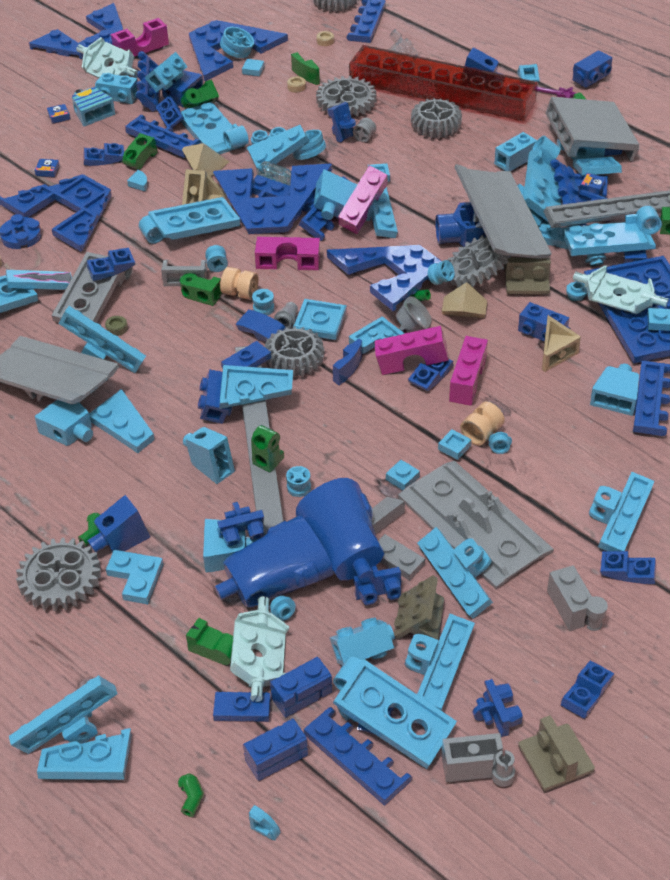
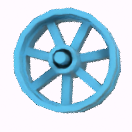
M227 27L220 40L221 48L227 54L236 58L248 57L254 45V39L251 34L238 27Z
M320 130L305 131L310 141L292 152L295 159L304 160L312 158L326 148V143Z

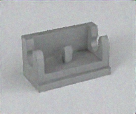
M163 260L161 269L163 286H181L180 278L189 273L207 279L206 260H201V266H168V260Z

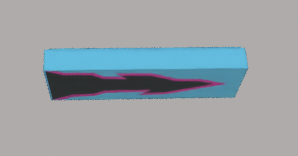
M6 270L8 288L66 290L72 279L71 272Z

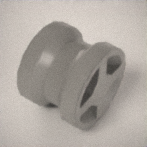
M369 118L361 119L353 128L354 137L360 142H367L377 130L376 124Z

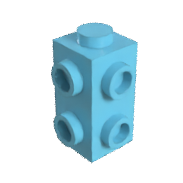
M175 52L144 78L156 93L162 88L165 91L173 85L171 80L177 81L184 75L182 71L188 66Z
M102 73L95 83L96 88L112 97L113 101L133 104L137 98L136 92L139 91L136 87L137 78L126 75Z
M524 132L495 148L494 164L505 171L516 169L528 161L529 152L537 140Z
M369 618L362 621V626L357 628L345 627L337 630V635L330 637L337 663L343 666L349 657H356L362 660L369 657L377 659L387 655V651L394 648L392 640L395 639L391 626L376 618Z

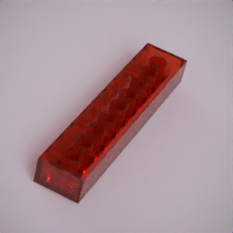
M362 45L349 63V76L352 79L358 77L359 81L365 79V83L371 82V86L374 85L376 90H385L425 100H433V98L439 100L441 98L444 101L449 100V103L455 102V105L462 109L475 110L480 113L493 114L516 121L525 122L537 97L538 82L367 45Z

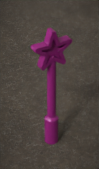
M512 81L511 84L513 89L550 93L562 98H573L574 94H576L573 92V87L568 89L559 87V90L517 81Z

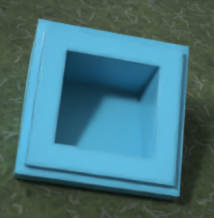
M537 64L520 65L517 72L520 82H540Z

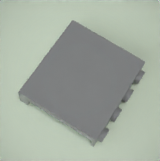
M562 97L550 98L545 114L568 157H576L579 147L624 150L629 160H634L635 155L639 151L640 144L615 102Z

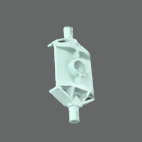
M101 37L88 47L79 44V47L76 48L77 52L83 54L82 68L87 73L100 78L102 73L120 76L130 75L137 78L138 70L132 68L134 55L130 50L127 52L105 42ZM114 61L113 65L108 67V64Z
M607 266L597 269L590 275L576 271L573 275V281L585 284L584 287L587 288L589 300L638 314L647 307H652L653 304L666 308L669 298L657 296L654 293L653 283L650 278L647 284L606 273Z
M265 597L258 599V610L239 613L234 622L230 670L233 674L247 682L249 687H252L250 699L252 701L255 700V702L262 700L263 687L270 686V681L285 674L283 673L285 634L289 630V626L272 613H269V598L267 597L266 599ZM251 649L259 650L263 657L255 656Z

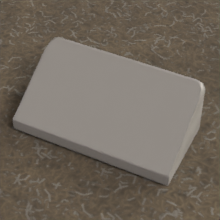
M386 497L372 508V524L376 534L405 513V502L403 500Z

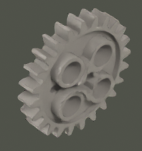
M341 76V79L334 77V81L328 79V83L323 82L322 86H319L316 91L318 108H322V111H327V114L329 108L347 102L351 117L352 114L358 117L359 113L365 114V110L371 111V107H374L376 103L374 85L371 86V82L365 83V79L359 81L358 77L352 79L351 76L347 79L344 76Z
M483 235L479 240L473 238L472 243L466 242L465 247H459L458 252L452 253L454 257L448 258L455 271L453 280L449 282L457 287L462 286L466 282L472 287L476 282L482 284L484 279L490 280L491 275H497V270L504 269L502 265L507 264V259L511 256L500 255L494 252L488 238H484Z
M62 538L60 543H56L54 539H51V545L48 546L41 542L42 548L32 547L33 555L25 554L26 561H20L21 569L16 570L18 576L16 581L21 595L25 596L26 602L32 601L34 607L41 604L43 610L52 605L53 611H56L59 605H62L64 610H67L68 603H72L76 607L78 599L86 601L85 594H94L93 587L99 586L98 579L101 578V565L97 553L92 552L91 546L85 548L83 541L76 545L74 538L69 543L65 542V538Z

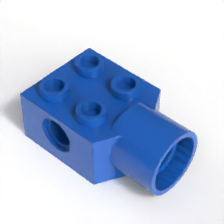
M471 202L459 203L454 213L436 215L435 228L438 244L458 242L465 247V243H472L473 238L479 240L482 235L484 238L487 237L483 227H476V224L479 222L473 221L474 208Z

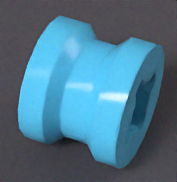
M219 245L207 248L205 257L208 269L213 272H220L226 269L228 261L225 249Z
M448 260L441 261L439 264H431L428 267V277L434 285L451 281L454 278V267Z
M268 289L256 290L252 294L253 310L265 315L272 314L274 312L273 292Z
M295 466L287 471V491L290 495L303 497L311 491V475L307 468Z

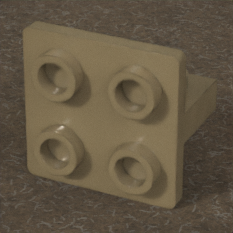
M510 257L507 259L508 263L504 265L507 294L550 293V257L540 259Z
M434 575L419 582L418 585L400 595L398 599V613L394 621L395 638L400 639L411 632L438 640L444 597L436 593L438 578Z
M551 715L540 719L537 735L524 739L518 744L520 751L544 791L594 772L595 766L570 725L566 723L557 727Z

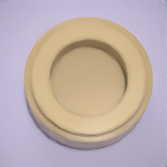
M329 31L319 32L316 36L317 44L320 46H330L334 43V34Z
M299 76L291 77L287 81V88L291 92H302L306 88V81Z

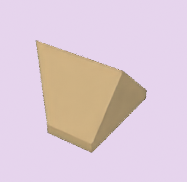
M204 143L186 146L182 149L193 170L206 171L211 177L214 175L213 171H218L229 163L228 160Z
M186 169L182 205L220 197L225 199L227 197L206 171Z
M466 282L444 296L442 314L485 318L487 300Z
M549 315L547 316L542 370L544 372L578 354L581 340L578 334Z

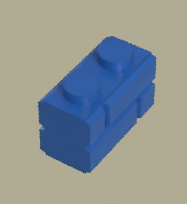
M315 657L270 681L271 698L286 718L319 700L320 697L332 693V675L320 658Z
M293 718L283 723L282 726H277L243 744L245 761L258 781L308 756L307 738Z

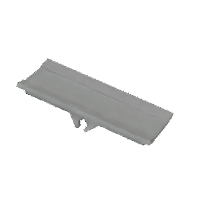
M458 164L455 165L454 168L474 208L473 221L479 222L476 224L477 228L483 227L494 252L500 255L538 259L548 258L552 255L510 171L488 172L467 169V167Z
M19 336L11 347L0 355V382L24 389L31 399H34L37 395L38 401L47 396L69 404H78L111 378L119 368L118 363Z
M455 461L440 466L398 494V498L403 500L405 505L432 530L437 527L454 549L463 541L469 538L474 539L478 546H481L492 560L488 568L480 575L496 590L512 576L554 551L548 543L501 503L498 497L492 495V491H488Z

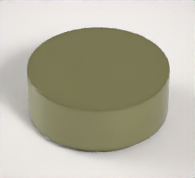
M112 316L105 322L106 330L116 336L123 335L128 330L127 320L122 316Z

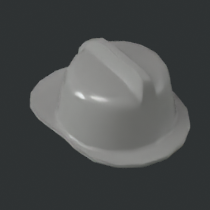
M411 296L404 301L402 307L396 313V318L400 323L399 330H406L408 333L427 329L432 322L426 307L418 299Z

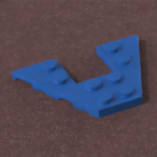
M112 3L102 9L95 10L86 16L87 22L100 30L99 33L87 37L78 43L60 30H52L50 33L29 42L30 49L42 48L46 49L47 53H57L58 55L68 57L73 54L83 59V54L76 50L79 44L88 47L100 37L105 42L112 44L111 34L123 30L115 4Z
M219 20L211 21L209 24L196 28V30L189 33V40L195 52L204 81L233 68V61L217 52V50L221 49L220 40L227 27H238L250 33L254 39L252 49L260 54L288 41V34Z
M332 164L292 166L290 196L252 198L254 177L252 168L213 171L248 234L289 232L294 221L302 214L301 210L303 207L309 204L315 196L316 183L324 169L332 172Z
M82 174L70 179L59 180L57 185L48 187L44 184L32 187L29 190L18 191V195L7 198L0 196V205L23 217L32 216L54 200L73 209L76 213L52 228V234L82 252L112 193L108 187Z
M421 245L327 250V258L347 274L384 263L399 274L396 277L380 280L370 285V293L392 311L396 310V305L402 300L405 301L410 295L415 294L422 288V283L425 280L430 281L428 267L431 264H439L441 262L440 259Z

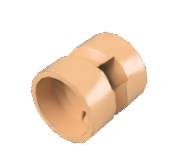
M227 267L221 278V293L231 296L238 294L240 298L252 300V294L258 289V273L246 270L241 272V269Z
M483 402L472 414L460 424L461 432L464 436L472 439V444L483 445L504 424V415L496 405L491 402Z

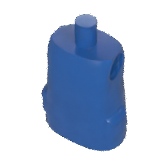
M338 478L326 482L309 492L297 505L296 516L301 515L310 525L323 545L331 561L334 573L339 580L354 579L353 576H358L361 582L370 581L374 577L371 567L381 562L385 553L378 542L372 524L373 509L366 495L362 493L359 484L350 478Z
M298 515L289 521H283L274 527H270L265 536L227 557L223 562V566L228 580L214 586L220 600L237 593L245 607L258 606V599L260 597H265V599L267 597L271 600L277 596L332 577L333 569L331 561L318 537L307 521L301 515Z

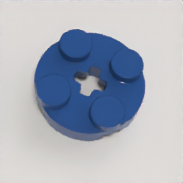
M20 214L11 216V220H8L0 227V238L3 245L11 249H21V246L26 244L28 247L35 245L41 239L39 221L23 217Z

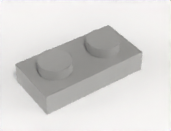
M386 534L378 540L385 553L380 563L390 569L399 567L401 576L410 581L425 566L424 557Z

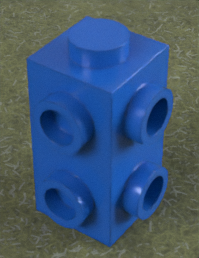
M599 50L574 64L572 80L586 88L611 73L613 57Z
M529 302L519 314L518 331L545 342L547 316H551L571 330L568 327L570 317Z
M209 369L206 378L202 377L199 391H203V395L199 397L197 408L201 409L200 419L223 424L226 415L230 416L232 407L219 409L223 374L221 371Z

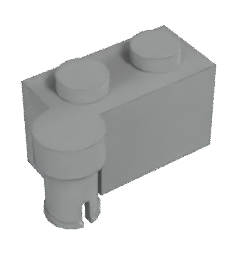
M574 565L550 572L547 592L568 630L573 631L582 628L584 624L591 631L601 629L602 619L606 616L608 604L601 597L591 596Z
M500 733L446 738L442 741V763L446 782L492 778L496 785L509 786L515 778V768L513 766L515 757L507 750H505V755L502 756L503 746Z

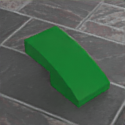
M298 52L291 54L292 71L299 77L304 78L305 81L319 85V67L312 59L305 61Z

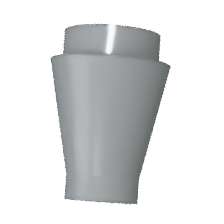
M293 302L286 303L275 314L274 319L288 329H292L298 310L297 305Z

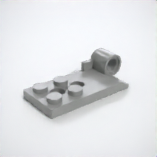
M86 252L52 314L53 321L60 322L68 306H71L97 323L115 287H121L123 281L130 278L133 267L109 278L92 281L87 268V260L108 256ZM89 288H94L91 292H85ZM82 304H86V306L83 308H76L78 306H81Z

